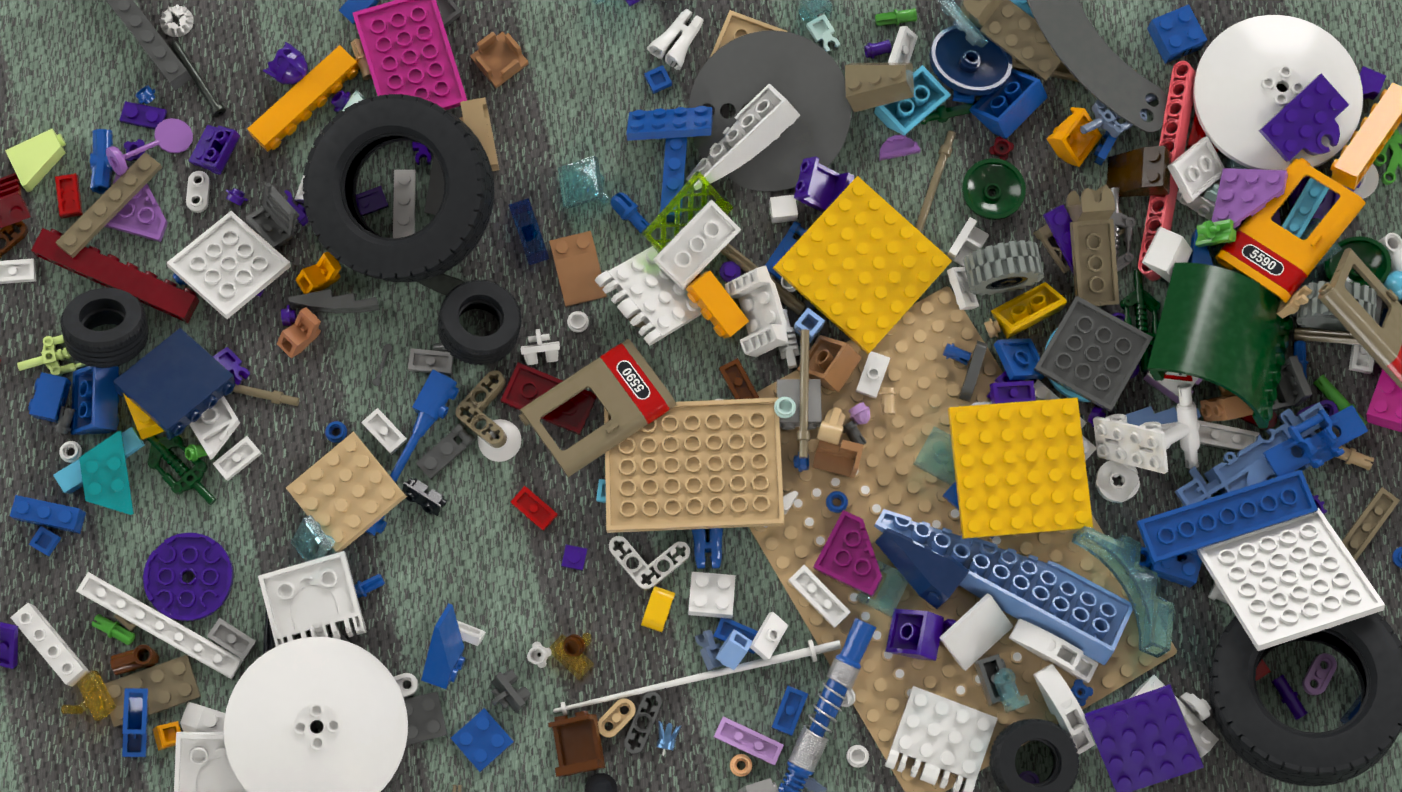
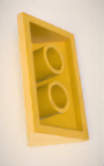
M1044 282L991 310V313L1008 339L1061 311L1067 301L1048 283Z

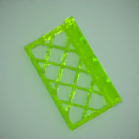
M697 171L642 234L660 252L666 246V242L672 240L666 239V227H674L675 237L679 233L680 227L688 224L680 223V212L688 211L689 222L693 218V211H700L707 204V195H712L717 200L715 203L726 215L734 207L725 201L706 178ZM699 180L702 183V192L694 193V184ZM684 196H689L688 208H680V200ZM694 196H702L701 207L693 208ZM670 212H675V224H666L667 215ZM656 228H661V239L655 240L651 236V233Z

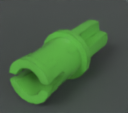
M915 8L901 11L894 9V12L875 15L877 26L891 24L898 26L899 23L917 21Z
M101 614L95 616L94 620L97 622L92 621V626L107 633L109 638L114 637L126 645H131L135 640V634L120 626V623L117 621L113 622Z

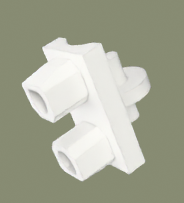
M536 329V336H528L529 343L537 342V344L521 346V355L524 354L527 365L538 364L537 352L544 351L547 362L558 361L559 341L542 343V341L550 340V335H541L540 329Z

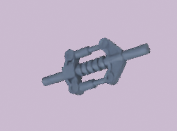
M1148 94L1145 99L1147 103L1157 100V97L1153 94ZM1097 100L1092 106L1096 119L1081 126L1080 131L1082 134H1086L1100 127L1116 138L1121 132L1131 128L1132 124L1128 121L1119 124L1116 120L1121 119V117L1112 110L1107 109L1106 105ZM1147 109L1140 111V116L1144 121L1147 120Z

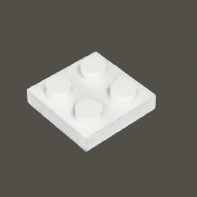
M692 572L688 615L732 619L736 575Z

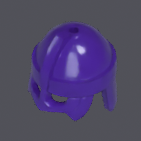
M285 42L283 48L277 51L274 60L268 62L269 68L263 70L264 73L273 77L281 84L295 85L308 74V64L304 55L299 50Z

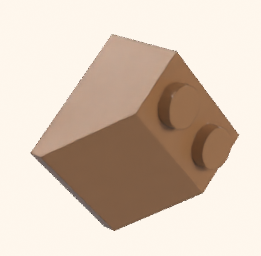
M819 335L809 350V378L821 379L822 387L839 393L861 360V356L848 343Z

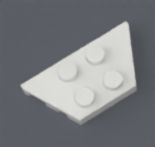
M223 396L213 408H208L196 422H191L189 425L211 460L240 422Z

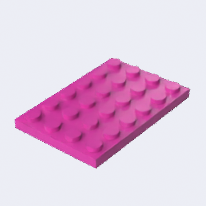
M394 0L353 12L377 96L385 94L415 96L431 101L445 110L461 106L460 102L467 101L436 0Z

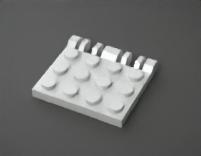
M653 246L613 269L606 270L595 279V282L600 287L605 286L602 289L605 293L617 289L618 293L611 298V301L616 304L623 300L617 308L627 319L638 314L631 319L630 323L632 326L644 321L646 325L639 330V334L641 336L647 334L644 340L649 346L701 315V308L697 303H693L689 299L688 291L686 289L682 290L653 261V258L658 254Z
M345 551L258 576L276 647L286 643L285 638H287L288 642L295 640L294 635L301 634V638L309 637L308 631L311 632L312 637H330L328 625L331 626L333 637L341 640V634L336 623L344 621L348 637H353L354 632L350 619H353L357 635L367 632Z
M913 686L885 767L894 769L900 753L902 756L897 768L898 772L902 773L906 766L907 757L915 759L910 776L915 778L920 763L924 762L920 780L935 785L940 769H942L944 773L939 785L940 788L944 789L947 786L949 775L952 773L958 775L953 785V792H959L963 778L966 780L962 792H973L998 718Z
M224 732L176 733L174 792H247L231 768L224 743Z

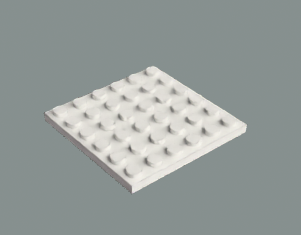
M1319 508L1314 513L1197 550L1200 559L1257 651L1383 611L1385 608L1384 602Z

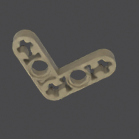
M496 370L490 371L457 406L455 413L465 426L491 447L500 448L507 441L506 433L500 426L482 413L506 386V379L501 372ZM494 378L499 380V382L496 384L492 383L491 380ZM485 386H487L489 389H491V392H489V391L485 388ZM479 393H486V398L483 401H476V396ZM464 410L469 411L473 416L472 420L462 412ZM479 421H486L485 428L481 430L476 429ZM490 431H492L497 436L499 435L500 438L498 440L493 439V437L489 434Z

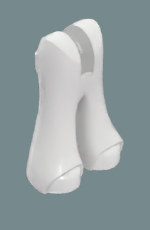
M688 9L681 12L672 25L647 47V50L652 55L662 59L672 42L681 35L665 55V62L676 70L681 69L687 50L704 21L697 15L690 25L686 26L685 24L692 16V12Z

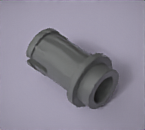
M61 406L57 425H54L56 427L55 432L68 435L69 431L72 430L70 425L75 409Z
M854 420L843 426V433H846L851 442L863 445L867 443L857 427L858 423L855 424Z

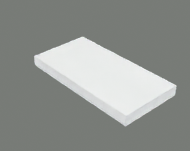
M711 199L653 258V261L684 290L741 229Z

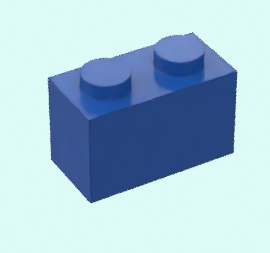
M41 372L40 378H37L34 388L36 392L34 398L29 402V414L37 419L57 423L61 406L66 404L72 382L66 377Z

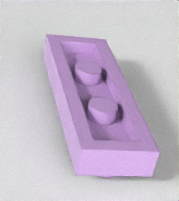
M724 716L714 735V738L775 766L784 746Z

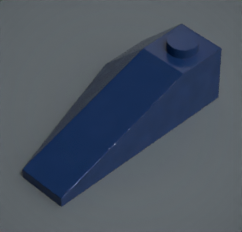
M889 528L875 541L917 594L936 609L949 599L969 572L967 568L947 554L941 556L933 552L931 547L927 545L925 547L913 543L911 538Z

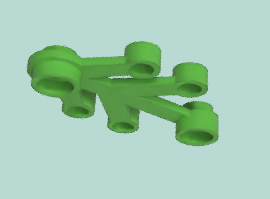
M1398 129L1395 130L1377 156L1382 158V162H1379L1377 158L1373 162L1375 166H1382L1387 161L1385 154L1388 147H1390L1393 154L1386 172L1381 177L1385 185H1390L1396 180L1395 171L1398 165L1402 171V150L1399 144H1402V135L1399 134ZM1386 175H1389L1392 180H1387Z

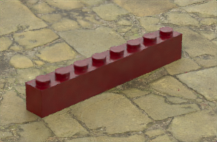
M42 228L31 249L37 257L107 288L126 291L135 296L141 303L186 323L190 321L199 303V299L195 296L196 293L188 288L179 289L176 287V283L168 279L161 281L157 279L158 276L150 271L143 273L138 270L139 267L127 262L125 265L119 262L120 259L114 255L108 254L105 256L100 254L101 251L91 245L88 248L84 247L72 258L55 243L63 234L52 228L50 231Z

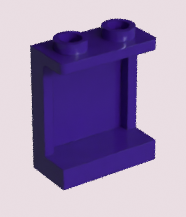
M816 156L803 159L800 166L799 179L795 186L794 199L824 213L854 180V175L849 172L839 174L820 164L819 158Z

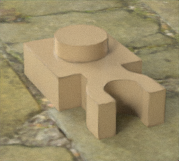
M1305 285L1299 291H1296L1287 303L1281 300L1276 314L1281 318L1295 314L1299 310L1300 305L1308 303L1309 299L1306 296L1311 294L1312 290Z

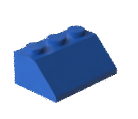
M1012 68L1010 76L1003 87L991 94L983 95L969 110L993 134L1007 139L1048 96L1040 79Z
M86 366L73 371L72 409H75L71 422V435L108 434L117 431L119 424V396L113 381L119 377V367L97 368Z

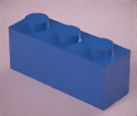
M15 495L10 517L17 521L78 534L81 533L86 512L79 508Z

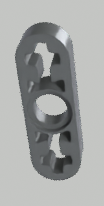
M977 340L959 399L970 402L987 350V343Z
M648 692L643 696L625 738V748L631 754H638L643 750L662 705V699L656 692ZM652 696H655L658 705H653L650 711L655 713L654 716L651 717L648 713L640 712L642 708L647 710L648 703L645 702L646 699H651ZM640 717H647L649 719L650 725L647 729L638 728L637 720ZM633 729L639 733H646L644 738L640 735L638 743L641 746L640 748L635 747L634 750L630 749L631 745L628 743L629 740H634L636 733H632Z

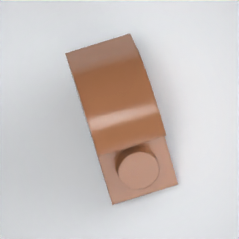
M307 307L300 310L295 323L281 332L277 345L290 358L295 357L318 337L321 332L318 328L321 321Z

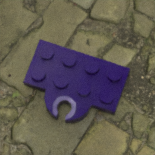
M1321 73L1258 131L1286 162L1290 161L1302 149L1307 154L1313 156L1330 152V149L1322 144L1321 139L1323 136H1326L1332 147L1338 144L1340 130L1335 118L1349 104Z

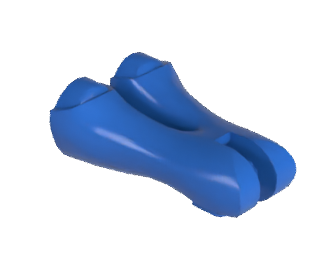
M724 528L709 529V542L706 541V529H691L697 569H705L707 557L705 553H711L712 568H720Z

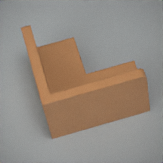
M843 439L841 444L838 445L819 440L812 467L855 478L864 445Z

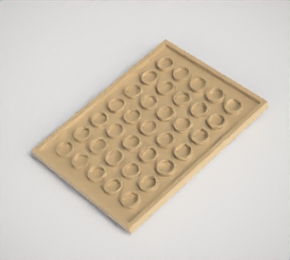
M778 398L676 402V406L607 451L605 453L607 533L784 526L779 416L774 411V404ZM604 407L605 424L611 420V416Z

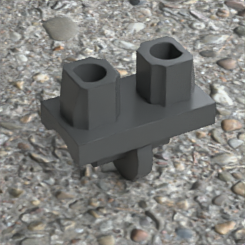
M513 670L503 674L499 672L491 682L495 687L491 692L496 697L491 703L494 706L500 703L504 709L510 706L515 713L522 709L531 693L524 686L518 691L512 687V684L518 680Z

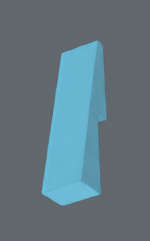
M134 427L122 432L125 457L128 458L145 444ZM79 459L53 475L64 493L71 494L83 486Z

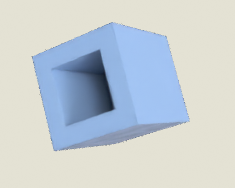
M807 308L795 323L794 330L800 336L801 330H809V343H811L823 328L825 320Z
M733 629L721 646L716 659L724 666L735 670L748 652L752 640Z

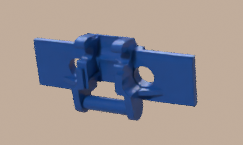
M1351 405L1330 417L1322 409L1317 412V415L1296 426L1288 427L1291 438L1263 452L1275 475L1279 477L1294 472L1307 464H1310L1313 468H1318L1324 465V462L1344 454V449H1339L1338 447L1368 432L1354 406ZM1317 424L1321 426V432L1310 438H1302L1300 433ZM1332 427H1336L1339 430L1338 438H1336L1337 436L1332 431ZM1297 446L1302 450L1300 458L1292 455V447Z

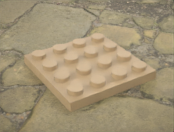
M354 431L286 487L337 553L344 550L407 497Z

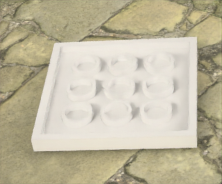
M232 211L167 262L168 268L226 319L230 318L291 267L290 261Z

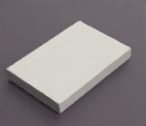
M1208 136L1200 139L1167 166L1186 203L1192 202L1219 180L1222 170L1225 168Z
M987 593L939 638L960 667L966 671L1014 626L993 597Z

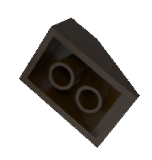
M1152 146L1108 157V188H1119V197L1169 195L1170 171L1167 166L1171 164L1172 154L1166 146Z

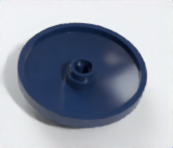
M961 24L948 27L935 37L929 53L931 67L936 76L955 91L976 96L991 94L999 90L1007 82L1012 70V57L980 33L981 28L975 25Z

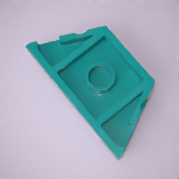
M117 431L79 457L85 500L132 515L134 511L122 431Z

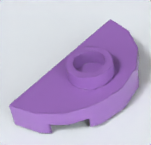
M894 135L882 144L879 151V161L920 153L921 150L918 143L906 137V135Z

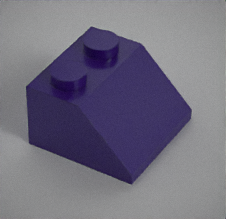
M894 609L885 652L915 659L936 661L944 617L929 611Z

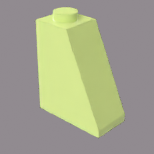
M53 129L5 150L22 187L27 192L32 191L66 153L63 148L66 145L65 140L61 134L57 135Z

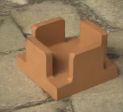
M494 32L488 34L477 43L478 50L470 56L472 61L495 88H498L529 64L522 54L521 47L509 33L505 35L504 32L497 36Z

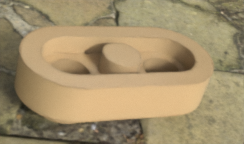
M625 698L618 700L599 719V733L606 738L616 736L634 717L636 712L634 703ZM623 706L629 709V712L625 715L620 712ZM608 722L613 724V729L607 731L604 727Z

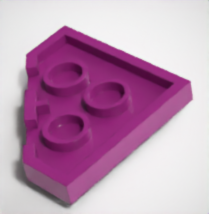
M843 510L813 568L873 597L883 577L862 518Z

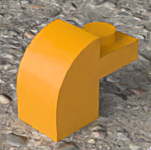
M325 252L317 264L303 268L295 281L304 294L322 291L340 279L339 271L342 267L333 255Z

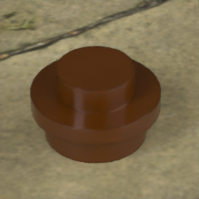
M571 634L564 641V651L570 656H579L585 651V642L579 635Z

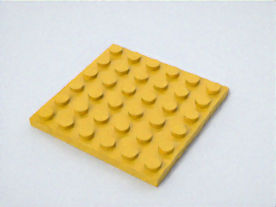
M857 176L778 261L773 269L861 349L869 354L952 260Z
M1078 397L948 408L962 539L1093 528Z

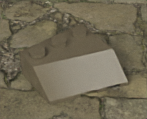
M850 63L845 65L846 98L853 111L858 112L914 97L912 63Z

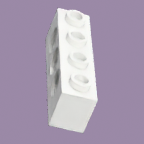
M27 603L10 617L66 685L73 687L90 672L34 605Z

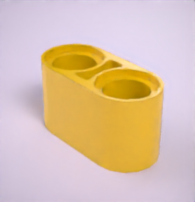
M654 586L641 626L663 632L675 593Z

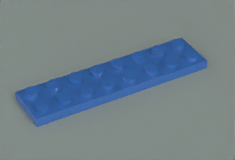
M1301 469L1148 517L1136 523L1150 560L1154 564L1314 513L1318 509Z

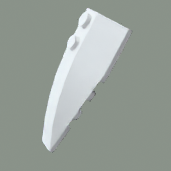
M768 84L735 116L737 121L731 128L727 127L724 130L723 134L725 136L718 144L714 143L712 145L710 155L700 160L686 180L698 190L733 172L754 158L774 140L778 139L780 134L791 126L800 114L771 84Z

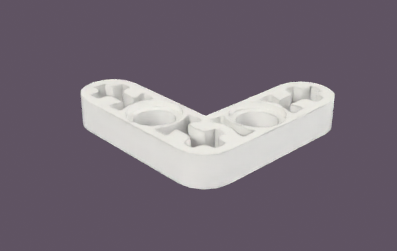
M615 536L609 542L611 554L643 590L652 589L690 556L689 546L685 542H676L647 565L624 537ZM616 541L624 543L622 547L626 553L629 549L632 551L623 560L619 558L623 556L621 551L613 550L615 547L614 542ZM676 547L680 549L684 547L686 549L684 551L685 556H677L675 561L678 563L674 565L671 558L666 555L670 553L672 557L676 554ZM631 557L639 561V565L635 569H629L626 565L627 560ZM661 560L668 561L670 564L669 570L666 572L659 571L657 568L658 562ZM654 567L655 572L661 577L657 579L656 575H654L650 579V585L647 583L642 584V575L649 576L653 573L649 569Z

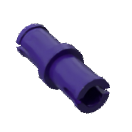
M1284 675L1272 681V684H1274L1282 697V703H1286L1295 720L1308 714L1297 697V691H1293Z

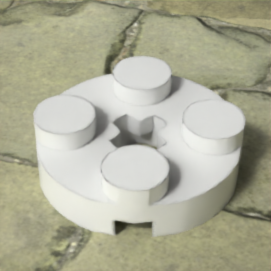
M1111 460L1107 461L1096 473L1095 486L1104 499L1110 502L1122 503L1131 499L1137 493L1140 486L1138 471L1135 466ZM1120 476L1123 485L1115 486L1112 477L1117 478Z

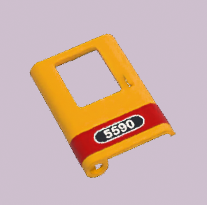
M1295 158L1286 168L1288 177L1284 194L1270 200L1265 204L1266 207L1253 216L1249 215L1236 230V241L1226 243L1215 257L1225 268L1229 270L1237 269L1277 295L1285 303L1293 296L1366 204L1359 195L1313 168L1304 158ZM1309 176L1339 194L1340 198L1310 236L1302 240L1273 222L1271 218L1301 180Z

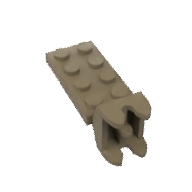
M963 0L961 14L964 19L970 24L981 28L980 33L1045 82L1062 62L1044 37L1036 20L1010 0Z
M1103 187L1099 200L1097 192L1093 189H1084L1081 198L1073 190L1067 196L1066 207L1073 221L1070 222L1075 297L1078 296L1095 306L1120 304L1113 219H1110L1115 211L1113 193L1110 188Z

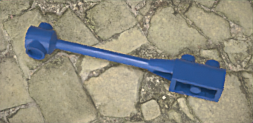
M435 370L431 371L412 406L414 411L419 414L412 431L413 434L390 474L395 483L420 437H423L439 417L445 418L449 407L445 406L448 399L454 400L459 392V388L456 387V381ZM385 516L365 532L372 536H375L376 532L381 534L387 524L383 520Z

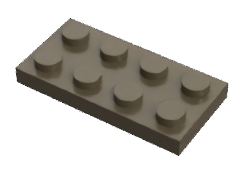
M189 655L181 656L101 685L115 728L123 725L125 688L148 689V716L201 698Z

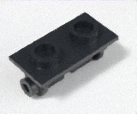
M410 478L407 483L404 482L402 491L407 496L406 499L409 502H416L429 514L439 515L440 508H443L447 503V500L444 499L445 496L433 489L426 494L428 486L416 478Z

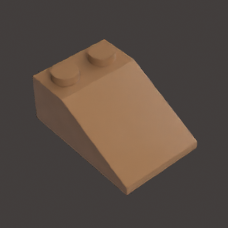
M591 231L549 241L565 307L607 297L606 293L602 290L605 286L600 287L595 282L596 277L601 274Z

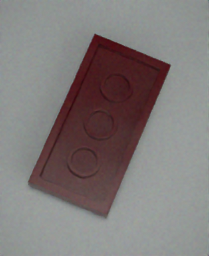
M518 362L501 398V403L520 410L563 380ZM584 389L541 419L581 435L597 397L594 393Z

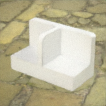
M969 217L947 255L952 261L965 267L964 258L969 256L968 254L971 252H976V250L982 248L989 236L988 233L975 227L977 221Z

